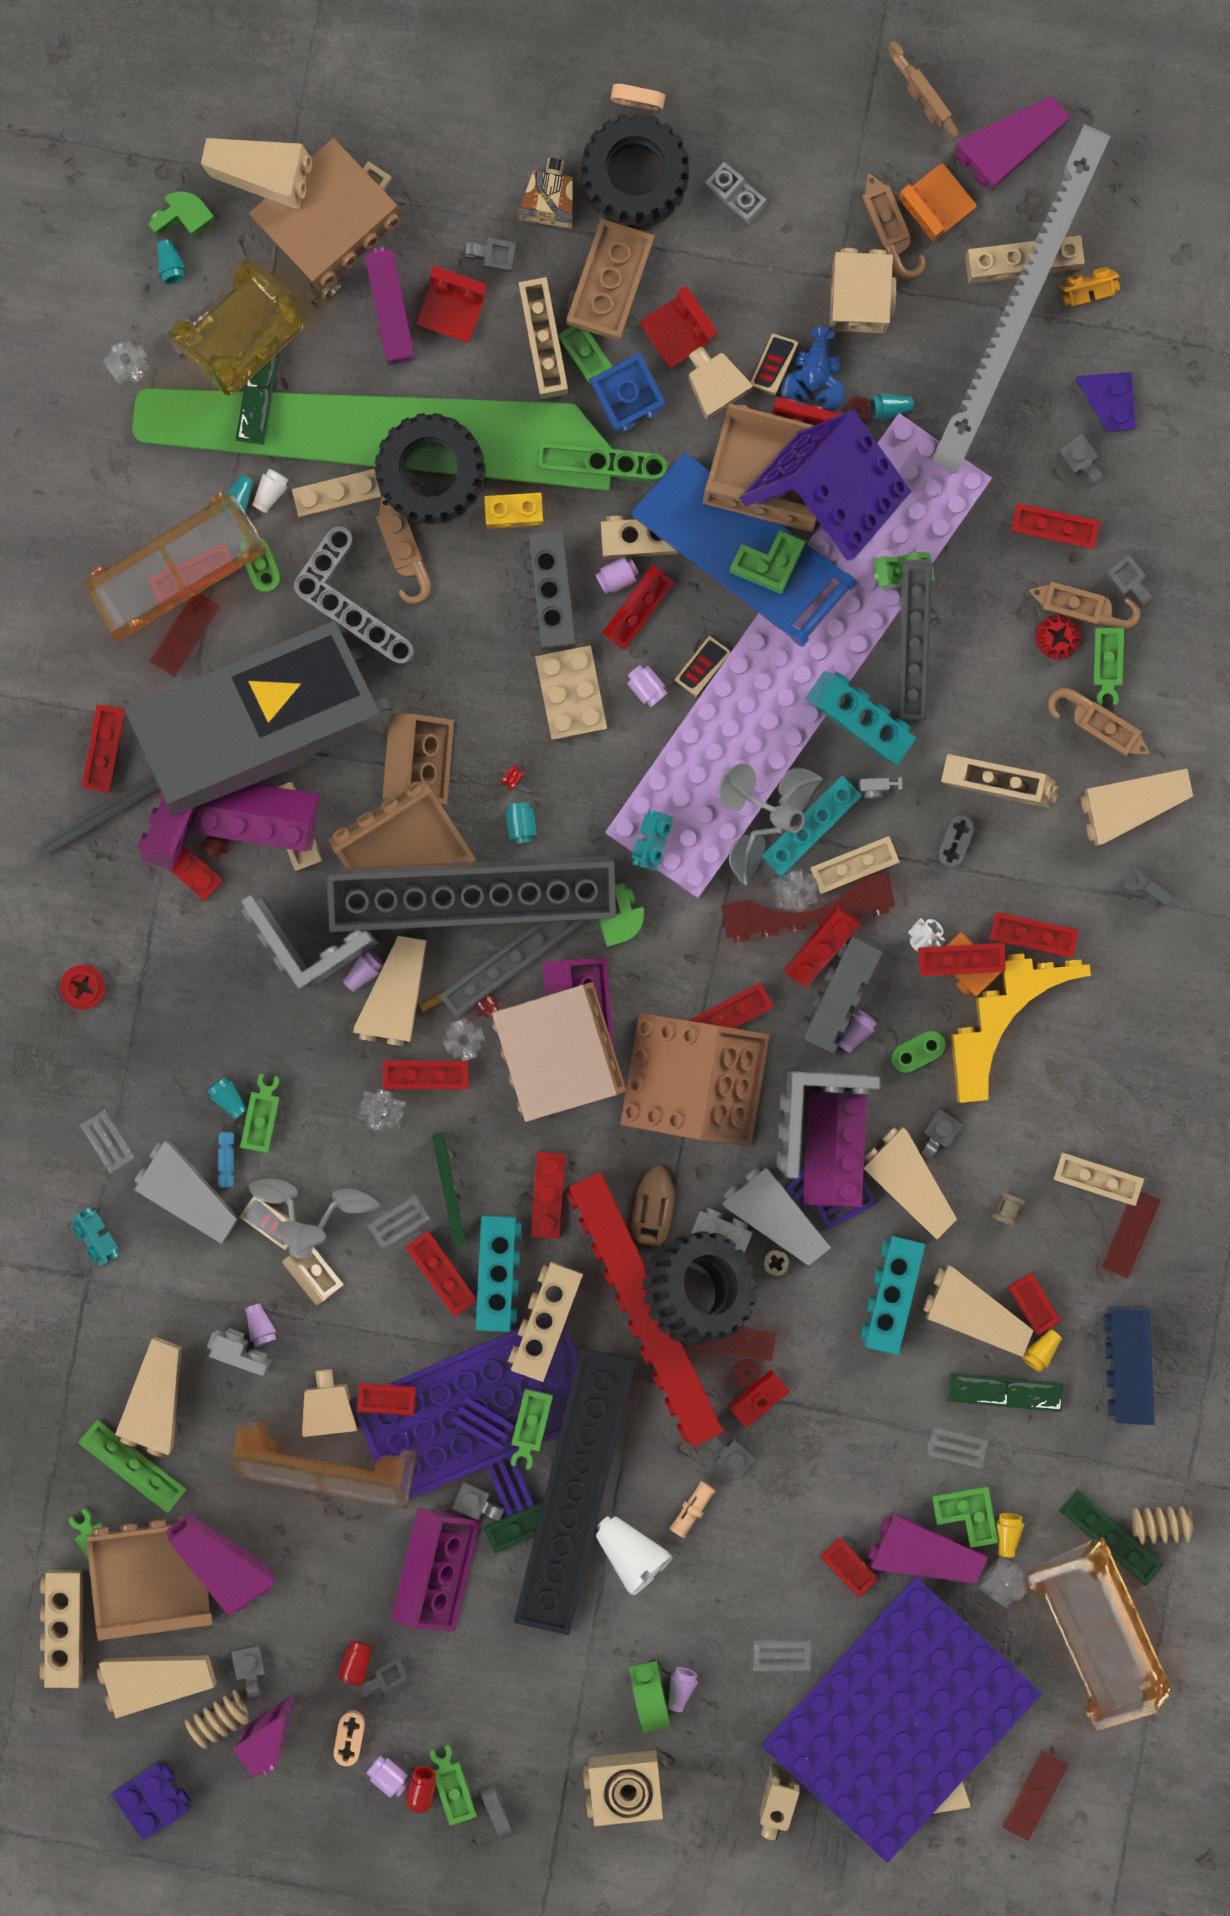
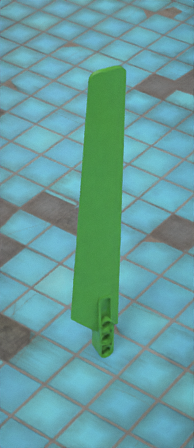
M146 388L141 390L135 399L133 435L139 442L376 467L375 459L380 451L379 445L382 439L385 440L389 435L388 431L393 426L397 427L401 424V420L407 417L409 419L416 417V414L425 413L426 415H433V413H437L457 420L472 433L483 452L484 464L486 466L484 478L609 491L610 479L657 483L667 472V463L661 455L612 449L574 403L273 393L265 445L236 441L244 391ZM428 442L416 446L408 454L404 470L457 475V462L453 453L447 447L439 443ZM595 456H601L605 459L606 464L601 469H594L590 465V460ZM623 459H629L633 462L634 468L629 472H622L618 467V463ZM651 462H657L661 465L662 471L658 475H651L647 472L646 466Z

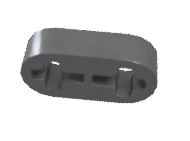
M960 815L954 817L948 823L937 855L941 865L948 868L956 867L964 859L974 830L973 822L970 818ZM964 821V827L968 829V832L962 833L959 841L955 840L957 830L953 828V825ZM952 843L957 844L955 854L958 855V859H953L948 863L946 861L947 856L943 855V851L950 850Z
M493 1784L481 1789L482 1799L500 1839L502 1840L514 1835V1828L495 1785Z

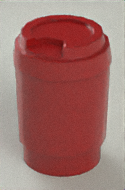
M350 1640L338 1671L339 1680L361 1686L365 1680L372 1646Z
M416 1767L410 1778L405 1801L407 1807L416 1813L428 1811L433 1803L436 1773L429 1767Z

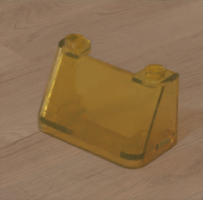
M249 257L232 271L231 283L234 289L196 325L186 319L179 321L167 333L170 341L225 395H232L237 392L300 332L305 322L304 314L293 292Z

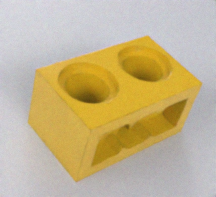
M541 493L484 496L487 529L544 526Z

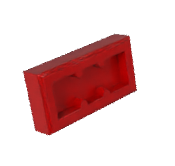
M1032 1272L1007 1286L1036 1336L1061 1322Z
M770 1370L732 1401L728 1407L747 1428L790 1391L776 1374Z
M360 1382L357 1412L414 1416L417 1386Z
M840 1536L819 1555L858 1598L879 1580V1577Z

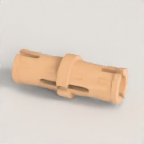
M700 1481L688 1502L684 1501L682 1504L683 1509L672 1526H670V1529L680 1537L685 1538L696 1519L701 1518L704 1514L702 1510L716 1490L705 1482Z

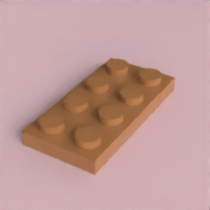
M601 218L566 320L567 325L617 341L621 340L655 235Z

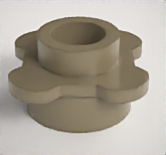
M342 274L337 276L336 281L331 286L321 290L324 299L329 295L334 297L344 285L341 283L343 279Z

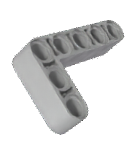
M339 526L332 528L294 582L295 592L303 601L332 621L335 620L342 628L394 664L399 666L409 664L414 658V649L407 639L328 585L354 546L353 537L346 528ZM338 534H344L348 537L347 544L342 548H337L333 545V539ZM327 557L331 559L332 565L328 570L320 571L317 569V562L320 558ZM311 580L315 583V590L311 594H303L301 592V585L304 581ZM330 596H334L339 600L338 607L332 611L324 608V601ZM351 613L361 614L362 621L358 626L351 627L347 624V618ZM375 629L385 631V638L380 643H374L370 639V634ZM405 645L409 648V653L404 659L394 657L393 651L396 646Z

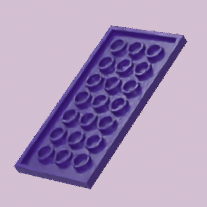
M549 1315L536 1322L540 1327L547 1328L552 1324L553 1319ZM565 1324L543 1382L511 1371L513 1363L508 1362L513 1346L519 1347L523 1338L518 1335L520 1330L518 1328L388 1383L392 1385L417 1386L414 1416L357 1412L358 1396L350 1399L394 1505L508 1458L519 1450V1446L511 1444L525 1388L553 1395L541 1443L559 1436L578 1359V1353ZM530 1340L526 1344V1349L529 1353L536 1355L542 1351L543 1346L538 1340ZM466 1396L515 1425L501 1450L452 1422ZM467 1405L466 1409L503 1432L507 1429L472 1406ZM463 1414L460 1418L480 1431L497 1441L501 1439Z

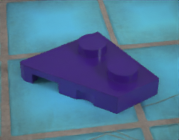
M1131 372L1076 377L1077 385L1083 390L1089 405L1098 415L1099 421L1106 432L1136 429Z

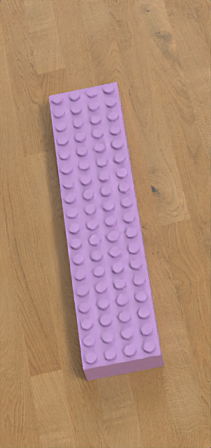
M898 413L879 440L878 445L912 492L855 559L846 561L821 525L807 543V545L839 569L853 576L858 584L844 594L808 636L809 641L804 647L796 644L786 633L758 613L605 832V835L633 853L637 838L647 840L648 836L639 832L644 814H648L649 809L673 816L671 832L666 839L663 858L658 865L657 871L697 899L729 855L733 843L741 838L762 808L747 799L739 811H732L724 807L719 797V785L727 769L738 763L751 766L756 773V784L749 795L762 802H766L826 716L805 700V697L823 671L833 675L837 671L851 681L900 611L901 589L882 590V587H879L874 576V558L882 556L899 557L914 552L930 553L933 563L992 479L966 459L963 460L957 474L932 463L931 460L940 441L900 413ZM835 577L794 623L793 627L800 630L840 582Z

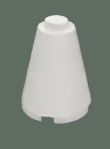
M607 1516L596 1527L598 1530L596 1538L626 1590L631 1595H636L655 1579L654 1576L659 1571L662 1572L673 1559V1556L667 1550L616 1516L612 1519Z

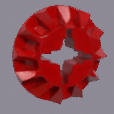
M1057 614L1048 616L1039 624L1035 640L1038 649L1043 655L1050 659L1062 660L1076 652L1081 641L1079 626L1071 617ZM1065 627L1063 637L1069 644L1060 641L1054 647H1051L1054 640L1051 632H1058Z
M76 965L68 969L62 976L60 993L63 1000L70 1007L78 1010H87L95 1007L104 997L106 985L103 975L94 967ZM89 976L87 986L91 988L90 990L93 991V994L91 992H83L77 998L79 988L72 981L83 982Z

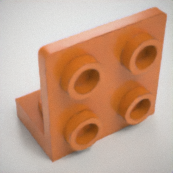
M943 163L939 164L912 187L910 184L900 191L898 197L899 201L932 242L936 241L970 214L977 206Z

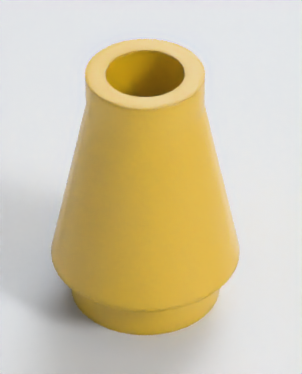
M1048 1329L1043 1336L1026 1349L1023 1360L1038 1372H1041L1044 1368L1047 1369L1059 1343L1062 1341V1337L1052 1329Z
M1001 1513L999 1520L996 1521L998 1555L1015 1557V1551L1024 1528L1022 1517L1013 1513Z

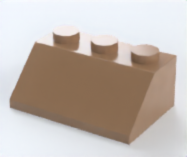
M389 714L382 799L397 797L410 784L425 779L440 804L447 805L454 720L418 714Z

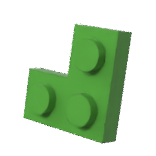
M779 530L768 555L741 544L730 567V573L783 594L804 550L806 541Z
M987 1485L931 1495L937 1525L965 1520L970 1548L998 1543Z

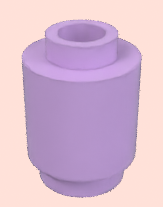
M623 556L600 568L601 572L595 574L606 595L610 592L614 594L637 582L635 576L639 572L633 560L626 561Z
M639 665L627 675L631 679L627 685L642 703H647L650 708L668 694L664 689V683L649 666L643 668Z
M381 1756L374 1761L366 1772L370 1777L369 1781L389 1797H392L394 1794L399 1797L409 1784L406 1781L408 1775L390 1759H384Z

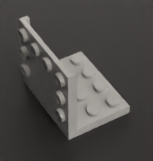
M252 895L241 901L244 905V908L241 909L244 917L249 924L258 926L261 931L257 933L258 938L265 948L271 946L277 955L273 958L275 964L282 973L284 971L288 972L298 989H310L360 956L361 953H365L379 943L373 933L356 930L344 938L345 945L340 948L332 946L320 954L321 961L307 968L262 898L255 901Z
M787 1071L786 1093H781L780 1110H784L785 1119L784 1122H779L778 1139H782L783 1150L777 1151V1167L781 1169L786 1177L799 1178L804 1085L821 1086V1090L826 1092L843 1093V1087H849V1091L853 1093L872 1094V1089H879L880 1077L857 1074Z

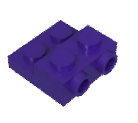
M160 1760L111 1794L142 1841H145L163 1827L169 1826L189 1812L191 1808L189 1804L191 1799L184 1788L179 1789L173 1781L175 1779L174 1773L167 1764L162 1765Z

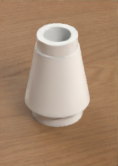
M268 469L266 474H262L252 505L267 513L269 508L273 506L288 488L286 486L288 479L276 471Z

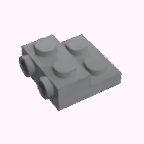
M708 1207L706 1212L699 1210L690 1233L707 1231L709 1234L714 1232L721 1234L724 1237L723 1240H732L736 1243L735 1249H742L745 1253L753 1231L748 1229V1223L733 1218L731 1223L721 1219L723 1213ZM690 1263L688 1266L709 1275L705 1269L695 1263Z
M229 1328L228 1331L215 1330L212 1333L207 1346L208 1349H211L209 1357L260 1376H264L268 1372L272 1360L267 1359V1353L253 1348L249 1352L246 1351L249 1340L243 1338L245 1333Z

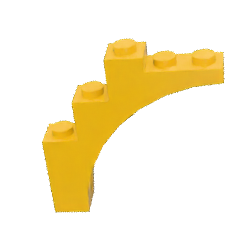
M1024 954L1007 955L1008 961H1005L1006 972H1002L1004 995L1000 996L999 990L982 992L983 997L976 998L979 1032H975L974 1027L957 1028L958 1034H951L957 1102L988 1100V1078L993 1054L1001 1035L1013 1017L1030 1000L1048 988L1071 979L1091 976L1090 964L1082 965V959L1065 961V967L1054 968V962L1038 963L1037 969L1033 970L1032 958L1025 959Z

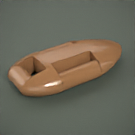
M657 1165L647 1172L636 1190L631 1218V1234L633 1240L638 1245L656 1248L662 1245L670 1231L675 1191L671 1176L662 1165ZM641 1228L658 1230L657 1236L641 1233Z

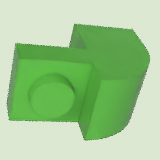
M174 192L164 197L169 208L166 210L161 208L151 216L152 220L148 224L159 238L181 222L193 239H195L217 222L197 196L188 192Z
M914 552L899 557L882 556L874 558V576L879 587H882V590L901 589L902 560L931 559V555L927 552ZM932 566V580H931V582H932V581H935L933 566Z
M624 883L615 885V895L621 913L617 914L616 918H603L599 920L607 947L631 940L636 936L643 924V907L632 910L631 905L636 903L631 887L625 888Z
M657 1661L629 1667L634 1698L643 1733L671 1727Z

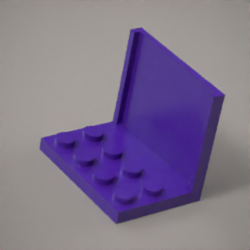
M851 410L797 432L739 498L745 507L754 503L761 505L772 496L776 495L779 498L790 489L795 488L846 561L856 558L912 491L856 412Z

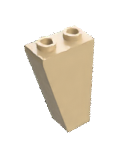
M206 138L201 165L211 178L291 208L299 209L301 199L306 195L305 181L307 172L309 173L312 168V159L304 146L297 143Z
M947 754L941 782L945 785L1047 809L1050 808L1051 802L1055 803L1058 786H1055L1056 781L1047 774Z
M1188 769L1084 790L1085 796H1081V805L1083 812L1089 815L1090 824H1086L1088 838L1090 841L1094 840L1095 846L1102 845L1193 797Z
M402 936L397 937L354 1026L353 1033H359V1039L376 1042L377 1036L388 1038L387 1044L404 1046L405 1041L411 1042L426 954V940Z
M893 1127L882 1138L885 1142L878 1151L873 1148L864 1157V1170L938 1240L957 1218L908 1132L903 1127H900L898 1130Z
M946 1264L944 1269L939 1268L934 1280V1284L937 1285L933 1296L929 1294L924 1304L923 1310L927 1312L925 1317L1023 1357L1033 1330L952 1266Z
M156 1336L152 1338L115 1435L121 1437L120 1441L133 1447H136L137 1444L148 1447V1453L158 1457H163L164 1454L169 1455L172 1452L175 1437L182 1346Z
M209 1655L107 1657L100 1661V1667L97 1668L98 1679L101 1685H106L108 1695L105 1696L109 1712L114 1711L115 1718L214 1688L217 1683Z

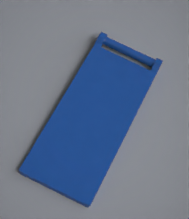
M683 453L632 511V517L786 633L796 644L804 647L809 641L808 636L844 594L858 584L856 579L849 573L839 569L807 544H805L804 550L783 594L730 573V567L741 544L768 555L779 530L794 537L797 536L781 524L702 504L710 471L690 455ZM835 577L840 582L800 630L793 627L794 623Z

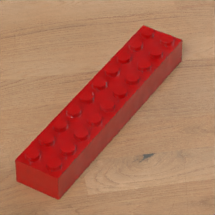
M599 1170L570 1184V1191L566 1194L573 1210L579 1208L583 1216L579 1218V1223L585 1235L591 1233L595 1241L591 1244V1248L597 1260L603 1259L607 1267L603 1270L609 1286L615 1285L619 1292L615 1296L622 1313L628 1311L631 1320L628 1321V1326L635 1339L641 1338L643 1346L640 1347L642 1356L646 1364L652 1363L656 1370L652 1372V1376L659 1391L665 1389L668 1397L664 1398L665 1404L672 1417L678 1416L680 1423L676 1425L683 1442L689 1441L691 1446L694 1447L723 1433L719 1419L682 1341L676 1342L669 1337L670 1332L663 1334L657 1328L659 1322L657 1320L652 1321L648 1314L651 1312L649 1304L645 1305L643 1297L647 1296L646 1290L642 1289L643 1280L648 1277L644 1273L646 1266L601 1171Z

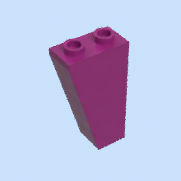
M1050 96L960 139L954 148L956 151L955 157L964 167L969 166L975 172L974 178L983 188L987 186L992 191L1068 123L1070 116Z
M387 247L374 248L370 250V254L365 255L387 364L389 366L414 361L416 359L393 249L387 250Z
M894 1512L891 1513L890 1518L884 1517L879 1528V1532L882 1533L878 1544L875 1542L872 1544L867 1556L868 1559H871L869 1562L870 1567L875 1570L977 1584L988 1559L985 1553L970 1548L968 1545Z
M188 1514L167 1529L169 1543L228 1616L235 1611L243 1610L249 1601L258 1595H264L275 1584L273 1572L267 1565L193 1515Z

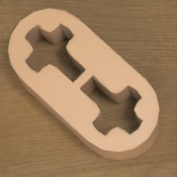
M614 84L610 100L626 106L651 111H662L666 96L654 90L625 84Z
M355 1710L345 1712L341 1716L338 1725L334 1758L342 1766L353 1765L358 1760L361 1750L365 1719L360 1712ZM350 1717L356 1718L355 1723L360 1724V1727L354 1728L352 1736L347 1735L349 1727L344 1724V1721L348 1722ZM346 1741H351L350 1751L355 1752V1755H350L349 1759H344L343 1753L339 1752V1750L345 1748Z

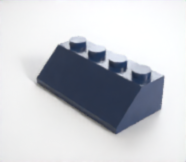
M1142 1305L1108 1307V1313L1103 1315L1104 1330L1109 1331V1342H1105V1358L1110 1359V1370H1106L1107 1388H1111L1112 1399H1107L1108 1416H1112L1113 1421L1116 1423L1155 1425L1150 1310Z

